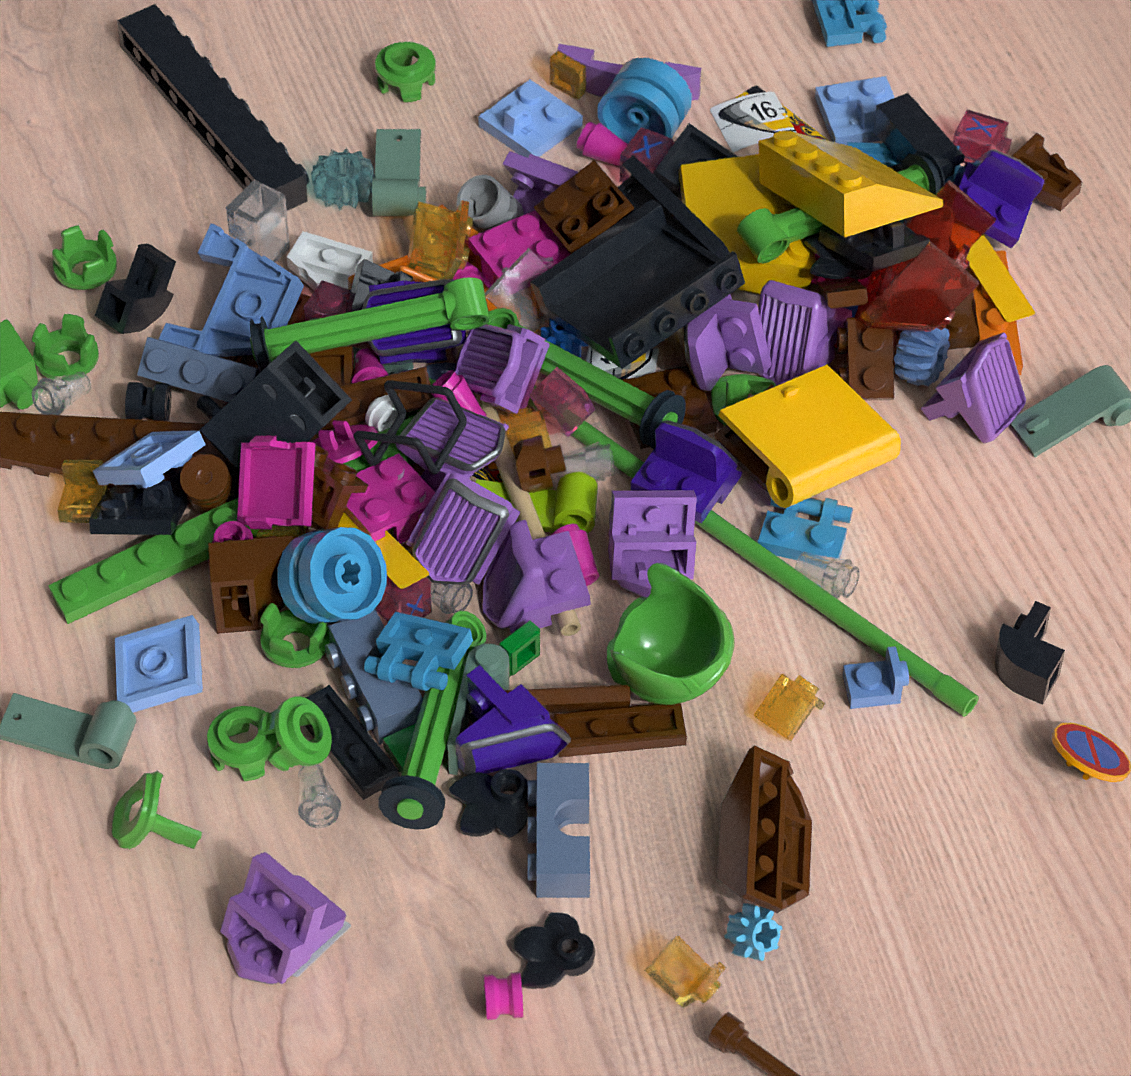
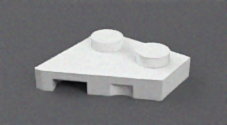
M302 231L287 256V265L292 272L333 306L339 300L331 290L335 291L340 300L345 295H348L347 278L355 274L357 264L363 259L373 262V252ZM349 297L343 301L346 307ZM337 303L335 309L343 313L345 308L342 304L338 305Z

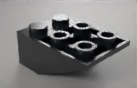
M295 340L199 431L240 473L241 443H249L255 436H277L276 441L287 443L308 442L352 399Z

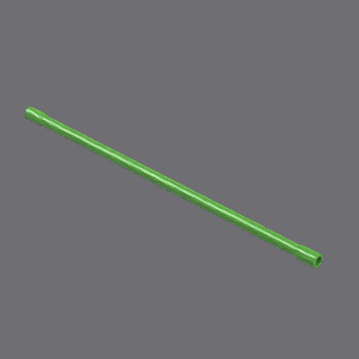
M534 385L528 401L529 406L632 479L644 464L642 460ZM711 510L702 524L695 521V524L884 658H886L887 647L896 646L899 661H906L909 676L932 691L935 697L963 717L967 716L976 706L979 696L951 676L937 670Z

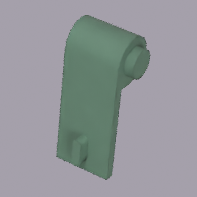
M376 129L375 179H373L372 183L373 216H419V209H426V186H420L421 129Z
M1099 366L1017 415L1010 425L1033 456L1037 457L1099 418H1102L1108 426H1123L1131 421V391L1111 366Z
M481 644L472 649L467 657L452 728L445 750L448 751L449 774L458 775L459 767L455 739L468 728L471 708L466 696L469 693L466 675L480 665L503 690H510L509 656L506 650L498 645Z
M13 693L0 724V740L98 768L114 769L121 763L137 719L130 707L121 701L103 702L97 705L94 715H89Z

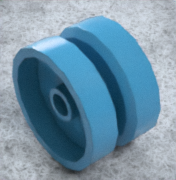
M634 58L624 63L597 105V115L600 123L626 142L628 146L634 148V151L645 147L643 135L647 137L648 146L662 142L649 148V154H655L667 147L692 107V94L687 82L676 70L667 64L651 58ZM646 149L637 153L646 154Z
M338 527L325 531L308 532L294 538L284 549L277 567L278 588L283 602L296 617L308 623L356 620L370 614L382 600L387 585V568L381 549L370 535L357 528Z

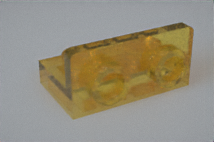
M461 200L456 211L418 202L413 216L407 261L408 268L438 280L453 279L458 269L464 270L469 256V248L464 247V242L468 239L473 224V217L468 216V201Z

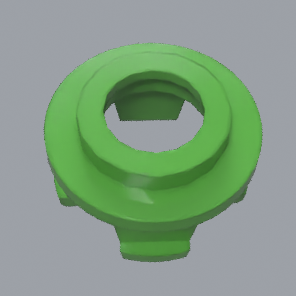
M394 43L382 49L376 57L377 83L383 94L388 92L390 84L400 88L404 103L421 100L424 82L428 81L429 85L435 84L434 72L436 61L434 54L427 47L419 43ZM414 56L418 61L411 65L412 57Z
M79 225L61 232L62 248L60 250L54 249L52 257L54 260V274L63 285L73 289L86 290L99 287L113 277L117 269V260L114 251L111 249L113 247L112 239L106 231L100 230L98 232L97 241L85 240ZM89 261L83 264L82 275L72 272L75 265Z
M64 314L62 329L49 333L46 325L40 323L34 330L32 342L35 343L33 357L36 368L44 376L59 381L74 380L89 373L97 364L99 358L98 346L95 337L86 332L82 317ZM73 351L80 355V360L72 365H68L64 355L59 353Z
M273 603L267 606L261 616V623L263 624L260 636L261 647L266 657L273 663L287 668H301L315 663L326 653L325 645L330 643L329 629L326 623H308L296 617L290 609L279 612L278 607ZM291 633H302L309 637L310 644L301 651H295L293 644L283 640V638Z
M300 696L291 697L283 701L273 712L263 714L258 726L259 734L276 733L280 747L269 755L268 760L279 770L287 771L290 767L297 765L314 766L327 758L332 743L330 727L323 712L309 699ZM311 724L315 737L308 741L303 736L300 726Z
M251 706L234 707L222 712L212 721L208 729L207 741L211 759L217 771L223 770L225 765L239 768L244 781L256 780L265 775V761L279 747L276 733L267 735L257 733V736L247 743H236L229 739L230 736L248 732L250 724L258 727L261 717L266 713L264 710Z

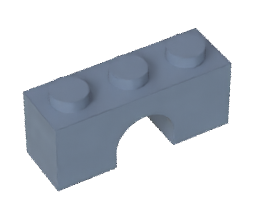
M147 337L137 375L230 402L260 371L257 367L209 355L168 341Z
M374 609L370 614L359 619L340 621L329 625L330 643L325 645V652L333 669L339 667L343 674L341 676V683L349 700L355 698L359 705L357 713L360 723L366 731L372 730L380 745L383 744V738L416 724L423 698L419 690L413 688L409 682L396 680L390 683L379 680L375 674L365 672L364 664L368 656L382 658L384 655L379 653L376 640L385 627Z
M537 763V780H528V806H537V817H528V843H537L536 854H528V880H536L537 898H590V836H571L560 830L570 824H589V763Z

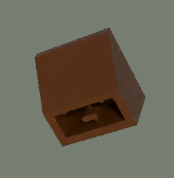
M595 160L534 206L537 213L570 254L599 236L634 209L633 205Z
M270 536L261 539L226 540L208 543L210 582L217 634L260 630L263 627L261 616L270 603L275 604L279 611L286 606L278 588L277 567L284 549L293 540V536Z

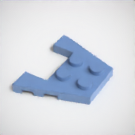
M210 224L199 248L198 255L202 261L230 267L229 272L202 331L166 323L159 339L216 357L253 355L250 344V319L254 321V324L260 323L262 316L268 329L286 326L304 285L297 276L264 255L260 256L239 239L230 237L219 226Z

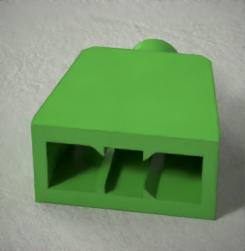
M5 319L0 322V408L13 402L19 409H26L37 398V392L34 390L38 385L35 361L10 321Z

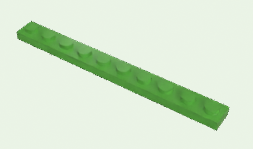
M414 417L403 421L396 435L399 436ZM390 428L385 429L379 433L387 434ZM377 441V444L370 449L373 456L381 444L380 441ZM390 443L380 462L399 453L409 465L415 463L396 447V443ZM364 455L343 463L355 469L357 473L371 467ZM238 498L176 526L172 535H156L48 585L51 595L67 624L209 559L208 543H212L216 529L225 522L237 521ZM272 529L250 530L254 538Z

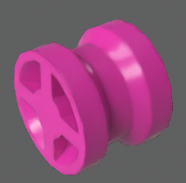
M512 972L507 978H497L493 974H485L486 1019L496 1020L500 1015L510 1014L513 1018H523L520 972Z

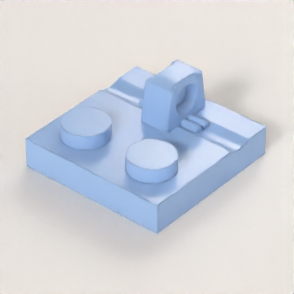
M886 76L816 87L815 100L832 142L847 145V142L869 143L881 141L874 133L876 105L895 98Z
M528 80L497 102L491 109L479 115L480 128L517 154L527 158L530 154L538 157L542 156L583 126L582 114L532 80Z
M200 431L151 432L93 470V473L99 485H108L109 483L114 485H135L137 489L151 487L164 479L163 473L169 469L185 465L193 457L192 454L205 446V442Z
M193 615L115 638L117 701L127 704L133 713L171 702L184 696L203 692L199 623Z

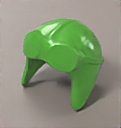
M655 563L647 571L651 593L648 597H640L633 601L622 613L616 634L607 646V665L614 682L630 686V691L637 697L654 704L673 705L696 699L698 696L709 691L720 680L731 663L735 639L732 625L726 614L698 584L664 563Z

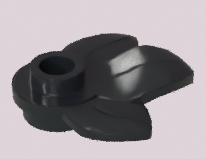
M819 233L808 236L803 241L804 245L820 256L811 266L810 274L829 279L849 277L857 280L866 279L872 274L868 269L819 244Z
M504 769L497 772L494 776L476 772L459 779L449 788L451 796L467 805L460 821V831L464 835L481 837L490 834L497 828L503 836L512 838L527 823L528 813L525 805L528 802V780L516 770ZM505 791L515 792L513 794H503Z
M549 913L544 927L533 926L525 928L518 932L510 941L513 950L522 959L528 961L521 973V983L524 988L542 989L555 986L565 975L579 976L586 973L594 963L596 949L593 941L588 935L580 933L577 920L569 914Z

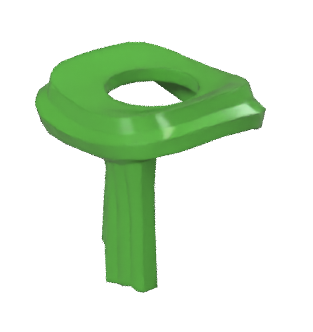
M734 374L720 378L711 390L713 412L716 419L726 425L718 416L721 409L747 399L749 393L756 395L765 391L771 384L774 387L776 384L772 380L747 374Z
M158 770L153 773H144L117 802L113 816L112 835L117 840L118 845L124 849L135 848L150 832H155L172 842L194 849L198 840L202 837L201 831L157 814L159 791L163 774ZM142 799L137 815L133 820L129 821L132 805Z

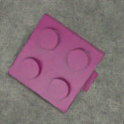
M536 210L468 238L469 248L475 256L479 255L481 258L482 272L478 273V275L490 290L496 293L500 287L505 295L530 286L532 280L571 255Z
M255 436L249 443H241L237 521L244 526H249L250 529H272V526H311L315 443L276 441L277 436Z
M398 453L379 462L376 466H371L357 473L356 476L366 482L368 488L366 493H351L344 510L362 532L370 535L374 541L385 537V531L393 528L394 538L400 544L407 542L419 520L418 516L423 513L435 494V491Z

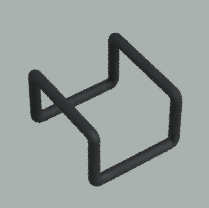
M387 380L384 383V389L396 408L398 415L387 434L356 431L353 436L357 445L371 466H376L380 462L390 443L415 446L429 472L434 475L439 473L467 424V418L452 390L443 386ZM394 389L445 395L459 422L435 463L432 461L421 440L396 435L406 417V410ZM365 440L381 442L374 456Z

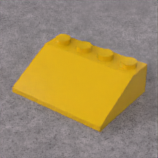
M779 131L773 137L758 141L760 184L843 237L943 207V200L856 147L792 131Z
M759 154L680 166L678 172L682 203L726 245L730 253L732 251L737 253L745 284L738 288V290L761 293V289L769 280L805 290L808 288L814 277L813 274H810V268L816 262L814 251L804 245L803 241L805 238L791 242L783 254L768 263L762 264L756 260L737 232L740 222L758 209L766 208L769 209L771 214H780L798 208L760 184Z

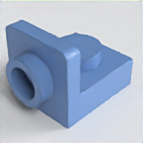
M896 646L887 647L885 661L843 666L842 676L850 709L901 703L903 686L909 685V672L906 661H899Z

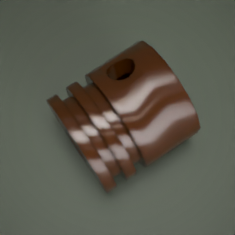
M200 454L192 457L185 463L180 474V483L192 507L198 513L204 514L236 499L237 488L226 464L219 457L212 454Z

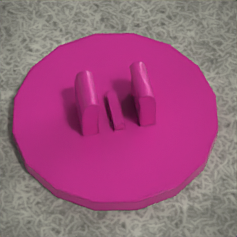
M334 420L332 424L335 430H320L319 438L313 440L312 443L327 450L330 459L336 463L343 464L363 455L353 436L356 431L378 432L373 426H349L347 421ZM365 440L369 449L377 444V441Z

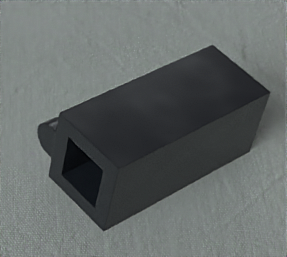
M909 93L876 105L874 133L900 163L909 154L925 151L937 160L942 169L944 179L954 175L955 166L960 165L964 161L965 155L961 150L957 149L956 145Z

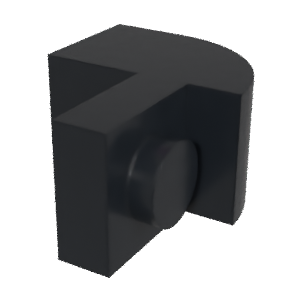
M149 243L139 244L127 279L106 281L95 316L121 334L139 332L146 329L162 316L174 296L173 293L167 290V286L176 261Z
M1035 601L1028 615L1023 613L1019 615L1014 628L1002 624L995 655V669L998 677L1006 687L1023 697L1043 705L1060 676L1065 650L1042 640L1047 631L1051 607Z

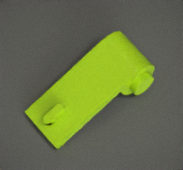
M572 472L560 478L556 490H545L536 493L529 492L544 532L553 533L568 524H577L580 530L586 531L587 534L593 530L596 519L598 483L590 475L583 472ZM476 479L475 483L510 502L503 483Z

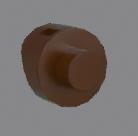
M542 435L522 439L513 447L516 458L515 464L523 491L536 493L553 489L552 475L567 471L561 445L545 448Z

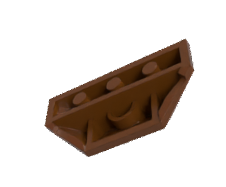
M754 745L748 750L721 803L717 879L741 898L779 913L809 896L812 819L802 793L791 777L794 772L790 762Z

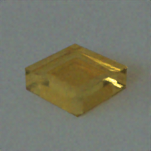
M560 51L555 52L550 57V85L579 100L586 94V66Z

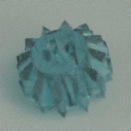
M347 147L343 152L337 153L331 149L329 156H319L317 165L313 166L311 173L313 191L316 194V198L322 199L326 207L336 204L339 210L344 205H350L356 209L358 201L368 202L370 193H372L373 179H375L371 159L364 158L361 151L351 154Z

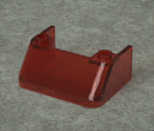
M950 180L935 194L943 200V207L915 215L905 225L916 234H922L929 238L930 242L915 258L874 271L868 277L865 285L868 302L864 305H858L855 319L867 329L931 332L938 328L941 331L955 316L956 312L954 309L979 285V281L966 271L970 263L966 258L972 245L996 222V218Z

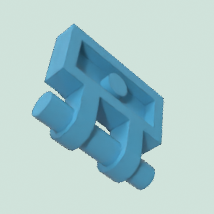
M812 0L827 47L862 43L863 32L872 36L875 43H882L886 40L885 30L887 25L884 16L878 12V0ZM859 10L862 14L857 15L856 11Z
M808 498L788 508H782L785 509L784 514L767 511L758 539L760 545L776 556L837 569L846 540L847 528L834 526L833 523L834 520L850 523L853 513L852 507L839 505L838 500L826 498L825 501ZM771 499L770 506L782 508ZM800 512L821 518L817 522L799 518L798 514Z
M395 612L376 640L379 653L384 655L382 658L368 656L364 664V670L367 673L377 675L379 680L393 683L396 680L411 683L413 688L428 691L430 688L444 690L448 683V675L436 670L438 667L455 670L473 642L470 628ZM409 659L418 661L416 666L403 664V661Z

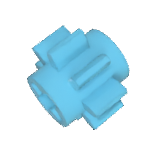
M743 903L742 912L728 916L730 920L727 924V933L724 935V938L729 939L735 944L732 952L734 955L764 961V952L778 949L777 944L780 939L782 926L772 920L774 912L761 906Z

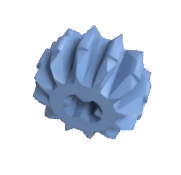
M915 317L912 321H908L905 324L904 331L900 333V339L896 345V355L893 358L895 374L899 375L900 379L918 386L920 384L929 386L933 382L935 383L939 379L940 372L944 370V363L948 358L947 351L950 346L948 329L943 324L936 323V320L928 318L920 319Z

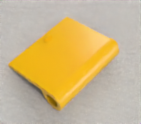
M824 365L723 408L719 411L718 415L770 467L766 478L767 490L775 504L782 508L793 506L892 461L900 454L901 439L898 432L828 365Z

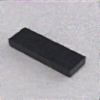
M330 685L306 697L320 708L328 721L332 737L328 756L363 800L381 791L386 781L399 776V770ZM304 725L311 735L315 737L312 725Z

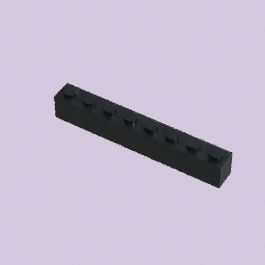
M153 4L117 20L121 48L268 219L308 202L307 185L309 184V177L305 168L301 164H296L290 158L285 145L282 142L275 141L270 135L266 124L262 120L258 121L251 113L247 102L243 98L239 99L232 92L227 79L224 77L220 78L217 75L209 59L206 56L202 57L195 50L190 37L187 35L183 36L170 15H165L156 4Z

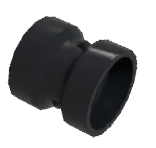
M129 382L125 398L126 419L143 420L148 418L154 421H169L172 401L171 386L158 383L154 387H145L141 382Z

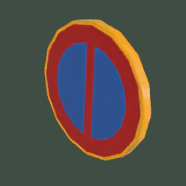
M1061 723L1052 732V742L1056 750L1067 760L1066 765L1068 767L1074 766L1085 773L1083 775L1084 780L1095 777L1104 781L1120 782L1129 776L1131 762L1127 755L1115 742L1102 733L1076 723Z

